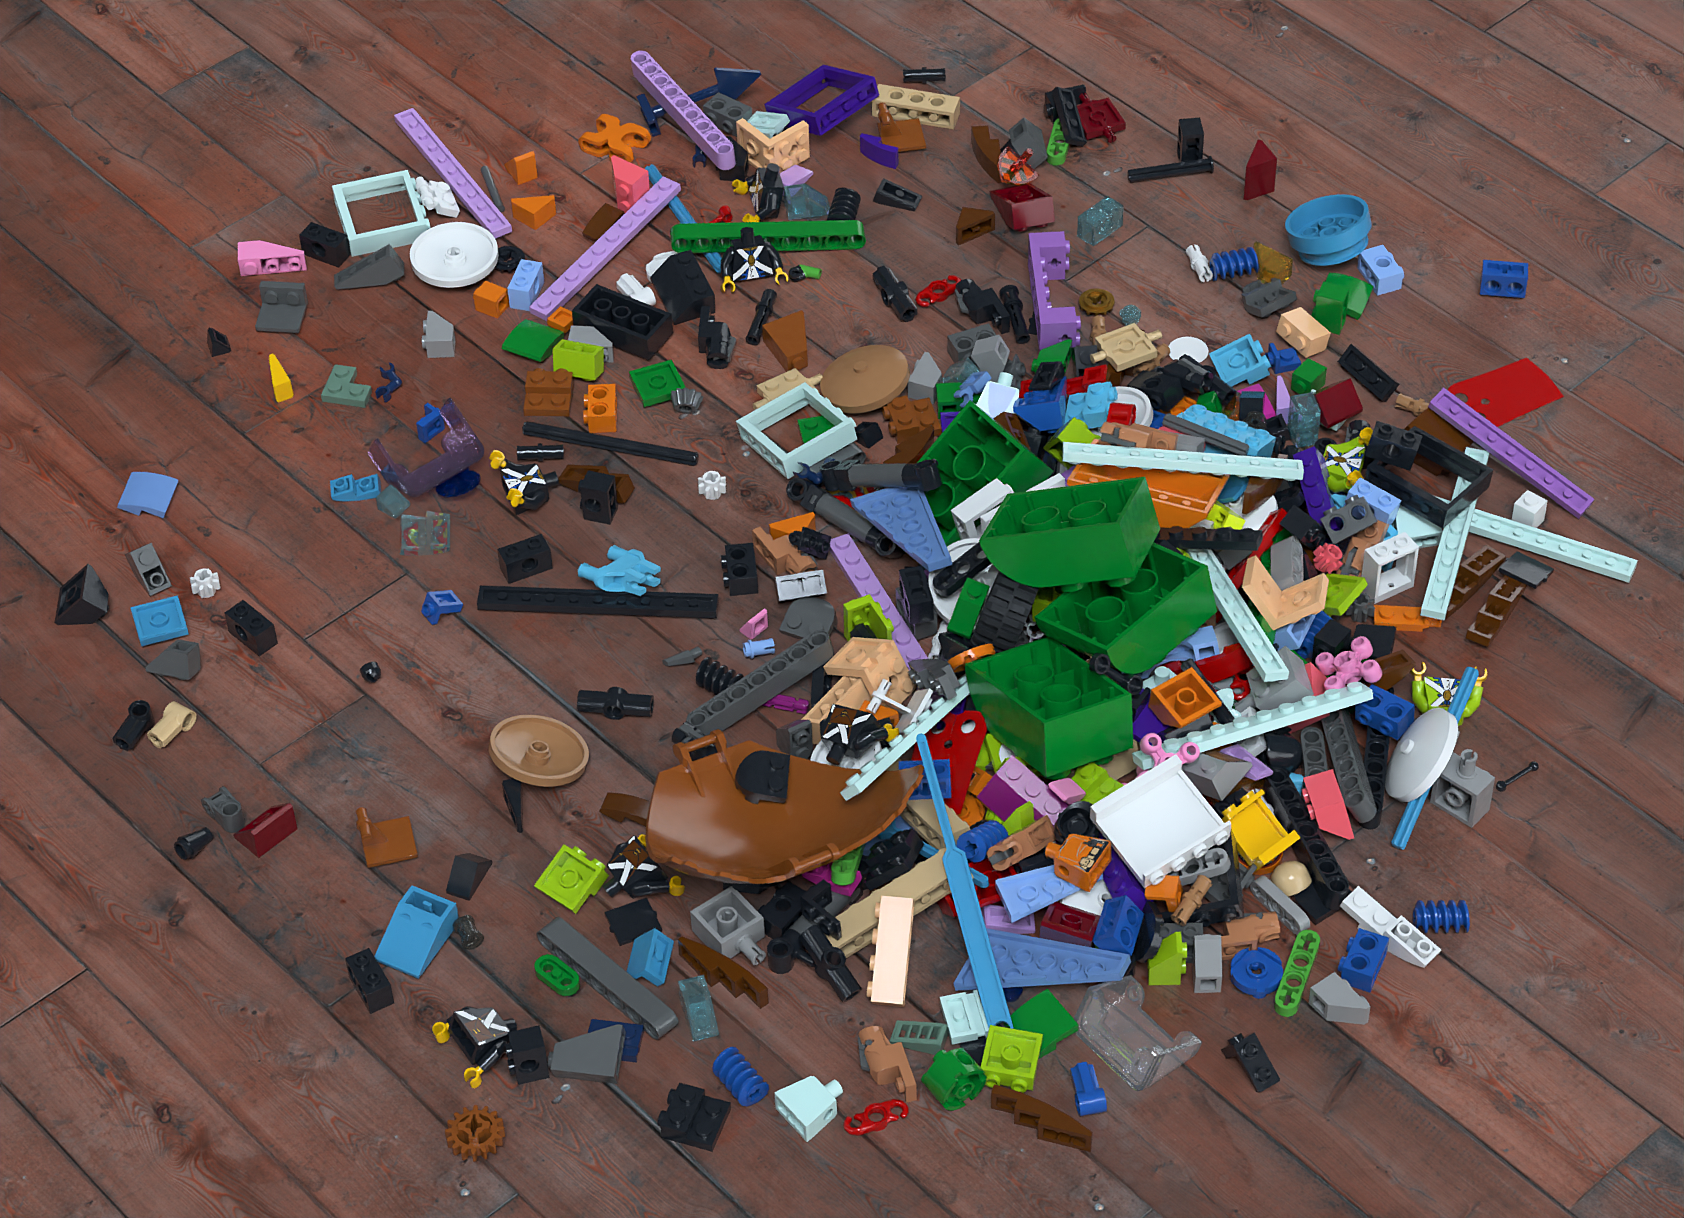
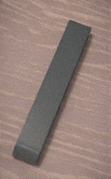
M825 630L813 631L690 712L686 721L705 735H709L711 731L716 729L725 730L829 661L834 656V649L829 634Z
M1346 707L1330 712V716L1321 719L1345 806L1358 822L1365 823L1375 816L1376 805L1349 710Z
M556 917L536 933L539 942L545 949L576 971L582 980L635 1024L644 1025V1031L653 1039H660L678 1024V1018L670 1007L562 918Z

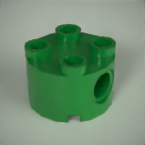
M957 1048L948 1052L941 1050L933 1057L934 1063L921 1078V1082L946 1110L954 1111L964 1107L966 1104L963 1101L968 1097L973 1100L978 1096L986 1083L987 1076L963 1048Z

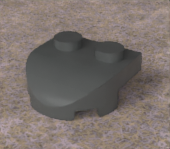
M1271 278V282L1262 284L1261 280L1251 282L1243 287V293H1241L1245 310L1260 318L1268 317L1272 312L1286 308L1290 303L1297 300L1296 292L1283 288L1281 280L1278 278Z
M803 597L795 600L789 606L779 630L782 634L800 640L816 630H825L830 637L832 630L837 628L838 619L833 606L829 602L814 597Z

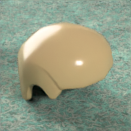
M1295 860L1285 861L1278 865L1270 877V880L1288 897L1303 891L1312 882L1306 866Z

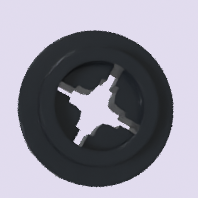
M514 246L498 248L499 256L494 270L499 269L501 273L504 271L510 273L511 270H516L521 259L525 260L524 252Z

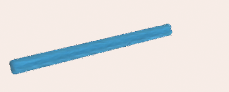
M651 164L645 167V170H648L649 180L655 185L663 176L655 165ZM677 195L667 204L681 224L696 223ZM718 252L703 253L715 271L721 273V255Z
M1466 667L1448 708V712L1455 716L1457 724L1479 676V671L1472 667ZM1430 788L1415 800L1408 802L1391 841L1393 847L1401 850L1405 849Z

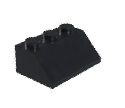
M691 250L670 255L651 275L650 280L666 311L672 313L673 325L700 318L701 306H710L711 314L715 313V294Z

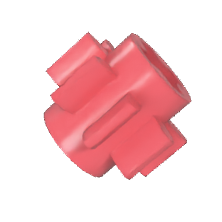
M1325 543L1323 546L1319 545L1313 551L1316 556L1313 559L1314 565L1321 572L1331 574L1343 565L1340 561L1343 557L1342 552L1334 544L1328 545Z

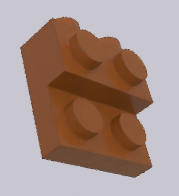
M542 368L527 371L526 395L523 408L524 416L570 417L574 388L573 372H568L563 368L556 371H545Z
M906 395L896 397L890 403L882 406L883 418L889 421V433L894 435L897 444L907 440L930 425L934 427V436L942 434V428L930 398L909 401Z

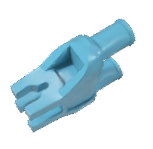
M616 545L611 546L608 550V559L614 560L609 565L598 569L583 563L578 569L579 577L593 581L597 588L609 592L625 591L641 596L646 593V588L638 585V583L652 587L660 584V579L652 576V574L655 575L661 571L660 566L645 560L641 551L636 549L627 551Z

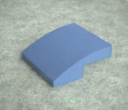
M131 472L117 508L138 516L141 511L164 518L178 479L156 473Z

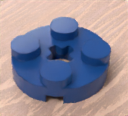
M1261 947L1249 951V948L1239 951L1233 957L1230 981L1240 991L1252 995L1254 998L1261 999L1279 987L1283 977V968L1279 956L1273 951ZM1251 969H1261L1262 971L1261 974H1254Z

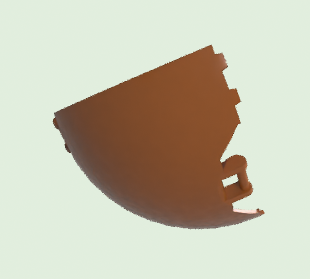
M716 729L704 737L687 743L679 742L673 745L674 755L679 759L680 765L661 771L657 775L646 821V849L649 857L654 862L689 876L738 884L781 882L834 862L883 832L906 808L907 801L924 776L922 775L924 766L920 764L907 769L884 771L861 793L846 801L840 792L848 786L845 782L856 773L859 775L862 773L860 769L822 764L790 755L785 804L766 800H759L758 804H754L745 799V795L740 789H736L735 774L740 763L755 751L783 752L750 740L727 748L724 733ZM711 744L716 746L717 753L695 761L691 760L689 752Z

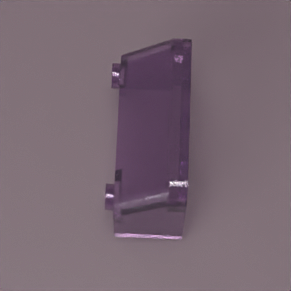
M451 397L445 401L439 411L451 429L441 440L442 448L445 451L443 455L408 473L403 465L394 463L378 438L373 441L367 452L386 482L411 497L423 495L477 464L484 456L482 443Z

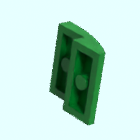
M1329 272L1325 282L1349 287L1347 314L1358 320L1363 313L1374 286L1352 276Z
M525 319L508 335L502 344V349L542 362L552 355L553 346L562 339L564 340V332Z
M1048 988L1031 998L1010 1015L1014 1029L1043 1034L1039 1059L1056 1050V1043L1077 1032L1079 1024ZM1004 1023L1005 1028H1010L1008 1024Z

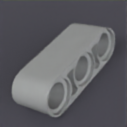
M1296 536L1288 537L1271 545V577L1281 591L1303 582V549Z

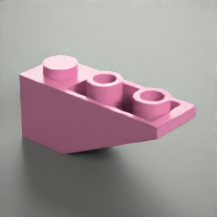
M260 240L238 242V264L241 276L307 270L305 255L302 250Z

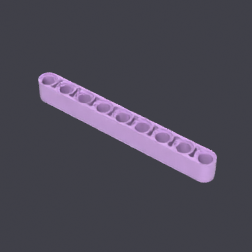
M646 51L634 52L630 58L634 77L719 169H732L736 165L733 144Z

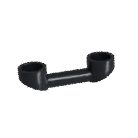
M1095 653L1091 657L1089 662V670L1091 672L1106 675L1132 695H1137L1141 692L1143 681L1140 676L1127 673L1121 674L1110 667V659L1106 654Z

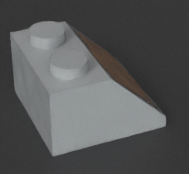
M1207 750L1201 752L1193 763L1183 764L1181 769L1201 794L1222 801L1253 765L1251 762L1216 750Z

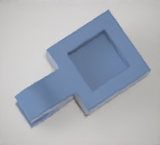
M987 371L972 373L960 385V390L954 393L955 398L964 397V401L960 404L961 407H964L970 400L973 401V393L978 394L984 390L987 382L991 379Z

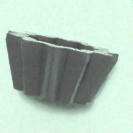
M685 387L683 389L676 388V391H671V400L677 412L695 413L703 400L701 392H696L695 389Z

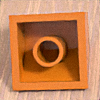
M1191 667L1151 689L1148 706L1163 724L1181 729L1222 706V702Z

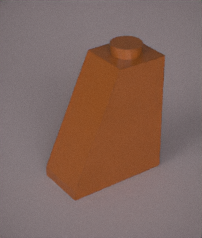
M802 310L762 325L763 342L786 372L794 368L800 370L808 366L805 318Z

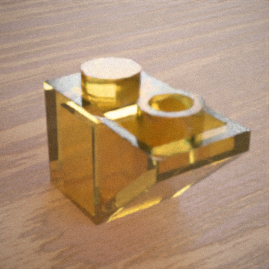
M1257 241L1254 243L1253 249L1257 254L1259 266L1258 273H1256L1258 280H1261L1264 284L1271 282V278H1278L1281 280V284H1283L1292 276V258Z

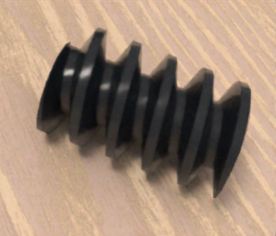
M844 187L836 189L827 221L855 220L861 201L858 192Z
M706 657L698 667L696 684L717 695L744 676L741 673L736 675L734 669L728 671L726 665L720 667L719 661L713 662L711 657Z

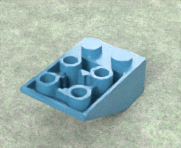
M411 885L398 903L374 956L377 962L419 979L459 924L456 903Z

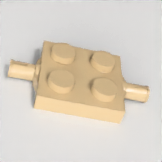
M1135 323L1095 337V345H1097L1100 351L1090 354V360L1094 364L1105 359L1110 362L1117 372L1157 357V349L1153 346L1152 341L1161 339L1162 333L1157 329L1147 334L1140 330Z
M794 368L757 385V393L763 399L753 403V408L756 410L804 382L810 387L815 388V385L820 384L822 375L819 373L811 378H806Z

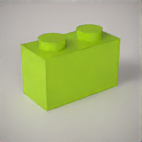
M562 339L553 348V371L563 368L568 372H573V377H579L585 381L596 380L604 372V347Z

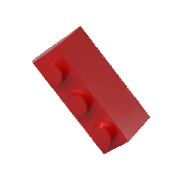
M988 858L981 862L968 863L969 867L988 876L989 886L987 888H981L974 884L980 907L1001 901L995 888V880L1016 875L1017 873L1011 865L1002 871H994L995 869ZM952 893L937 901L943 914L952 917L958 916Z

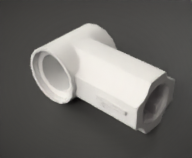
M623 274L616 282L617 289L623 295L651 306L656 304L653 291L649 287L644 288L633 275Z

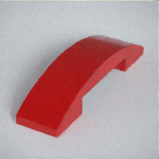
M1107 365L1085 368L1084 376L1067 379V396L1069 397V395L1076 393H1086L1088 385L1104 383L1106 381ZM1032 379L1021 381L1019 398H1024L1026 392H1032L1028 389Z
M1240 643L1225 646L1221 654L1194 661L1210 684L1233 676L1253 664ZM1180 660L1161 665L1169 668L1176 675L1183 672Z

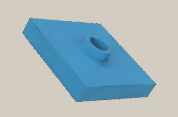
M178 595L131 607L141 647L189 634Z

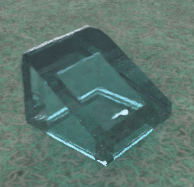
M391 484L376 497L378 510L395 519L411 505Z

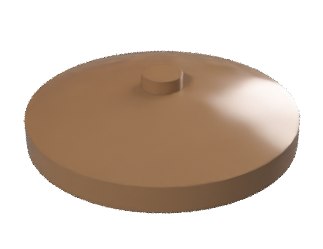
M886 345L859 347L841 355L827 367L820 381L821 393L824 398L827 397L834 407H839L843 413L853 414L872 411L890 403L901 394L908 384L910 368L903 353L893 347Z
M518 715L501 721L494 727L488 746L491 759L505 774L518 781L544 787L561 786L575 781L584 773L589 758L588 746L577 731L563 722L540 715Z

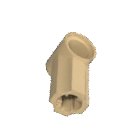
M175 701L169 703L164 710L163 718L147 733L148 739L157 748L165 747L181 730L188 731L193 727L196 721V713Z

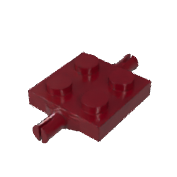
M1083 93L1080 94L1079 99L1082 101V104L1077 106L1086 140L1104 135L1109 143L1115 142L1117 138L1114 132L1126 129V122L1109 97L1101 100H1090L1087 93H1084V95Z

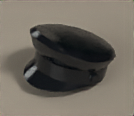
M1077 801L1067 806L1062 813H1059V818L1054 825L1056 840L1063 844L1070 834L1098 838L1100 831L1090 819V806L1093 804L1087 801Z

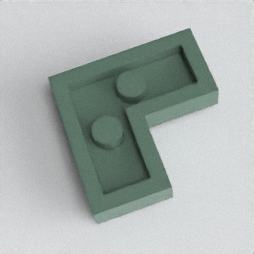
M335 364L323 389L321 399L322 402L365 408L372 394V388L369 385L354 383L357 376L356 367Z

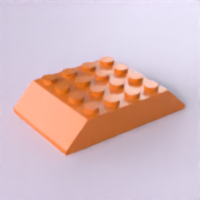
M1093 439L1091 444H1098L1099 440ZM1080 463L1076 465L1068 477L1067 485L1074 486L1146 477L1159 526L1161 528H1171L1173 526L1190 528L1207 518L1231 474L1214 475L1206 472L1193 474L1180 470L1168 472L1163 469L1154 468L1143 470L1139 467L1119 468L1115 465L1094 466L1089 463Z

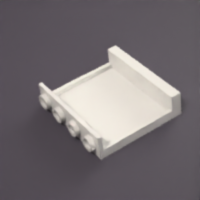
M1176 754L1090 806V819L1106 840L1111 841L1113 849L1144 888L1151 884L1156 885L1160 883L1168 873L1181 870L1189 860L1194 857H1202L1210 847L1215 844L1221 845L1230 837L1232 823L1230 821L1226 823L1222 821L1182 771V761Z

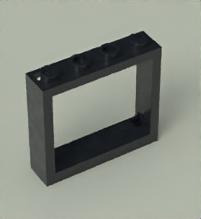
M1414 426L1409 431L1422 435L1417 453L1472 484L1447 504L1390 472L1389 470L1394 465L1376 459L1367 466L1364 480L1400 499V505L1443 529L1489 488L1493 469Z
M1232 829L1230 837L1226 842L1221 845L1215 844L1208 849L1221 848L1228 854L1231 862L1230 868L1227 871L1230 899L1202 904L1199 909H1195L1187 923H1203V927H1207L1210 924L1231 922V920L1245 918L1237 843ZM1160 912L1164 923H1175L1171 919V915L1174 912Z

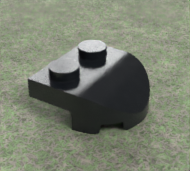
M764 750L749 754L740 763L736 771V789H740L745 795V799L754 804H758L759 800L785 804L790 755Z

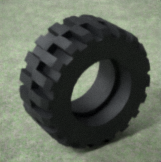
M999 571L973 632L970 645L975 648L985 644H993L996 653L1015 648L1039 587L1021 584Z

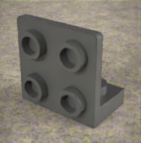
M261 281L259 289L262 306L255 325L256 330L299 333L308 305L305 283Z

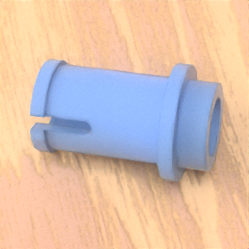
M769 638L753 642L747 640L746 643H743L744 656L753 659L757 655L774 654L775 648H772L774 646L773 639Z

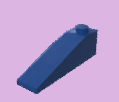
M1064 376L1051 390L1026 392L1024 399L1018 398L1015 400L1013 411L1039 431L1046 430L1047 433L1057 432L1065 423L1067 377Z

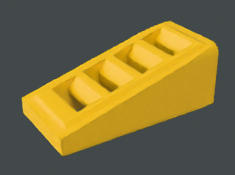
M270 354L269 364L275 399L277 402L292 398L294 395L291 380L276 356Z

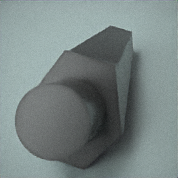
M697 646L690 651L684 650L662 660L665 666L692 664L695 662V658L702 655V650Z

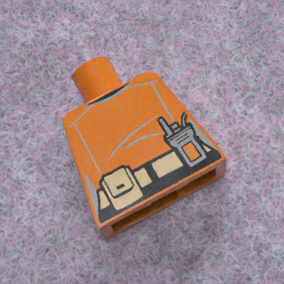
M1070 834L1062 845L1049 842L1045 850V856L1054 859V873L1057 877L1090 892L1112 860L1111 841Z

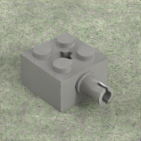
M1284 646L1277 653L1289 670L1287 680L1264 682L1255 667L1247 672L1246 675L1251 693L1234 703L1235 709L1240 713L1249 706L1254 709L1257 707L1260 711L1279 708V705L1283 703H1295L1302 701V698L1314 695L1303 660Z
M1466 749L1462 751L1461 756L1452 752L1444 770L1433 783L1430 803L1472 828L1490 810L1495 777L1477 767V753L1474 752L1472 757L1473 750Z
M732 886L690 911L692 931L707 947L729 958L742 952L753 965H758L756 958L760 963L765 959L766 953L756 944L757 941L765 937L764 918Z

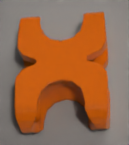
M601 114L596 119L598 133L585 132L578 139L581 150L595 157H603L609 154L610 161L611 157L615 155L632 163L634 157L631 147H646L651 141V135L646 128L640 125L626 123L620 126V120L617 117Z

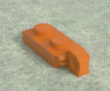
M1374 605V625L1395 626L1398 631L1422 632L1425 628L1441 627L1442 624L1440 619L1421 616L1422 607Z

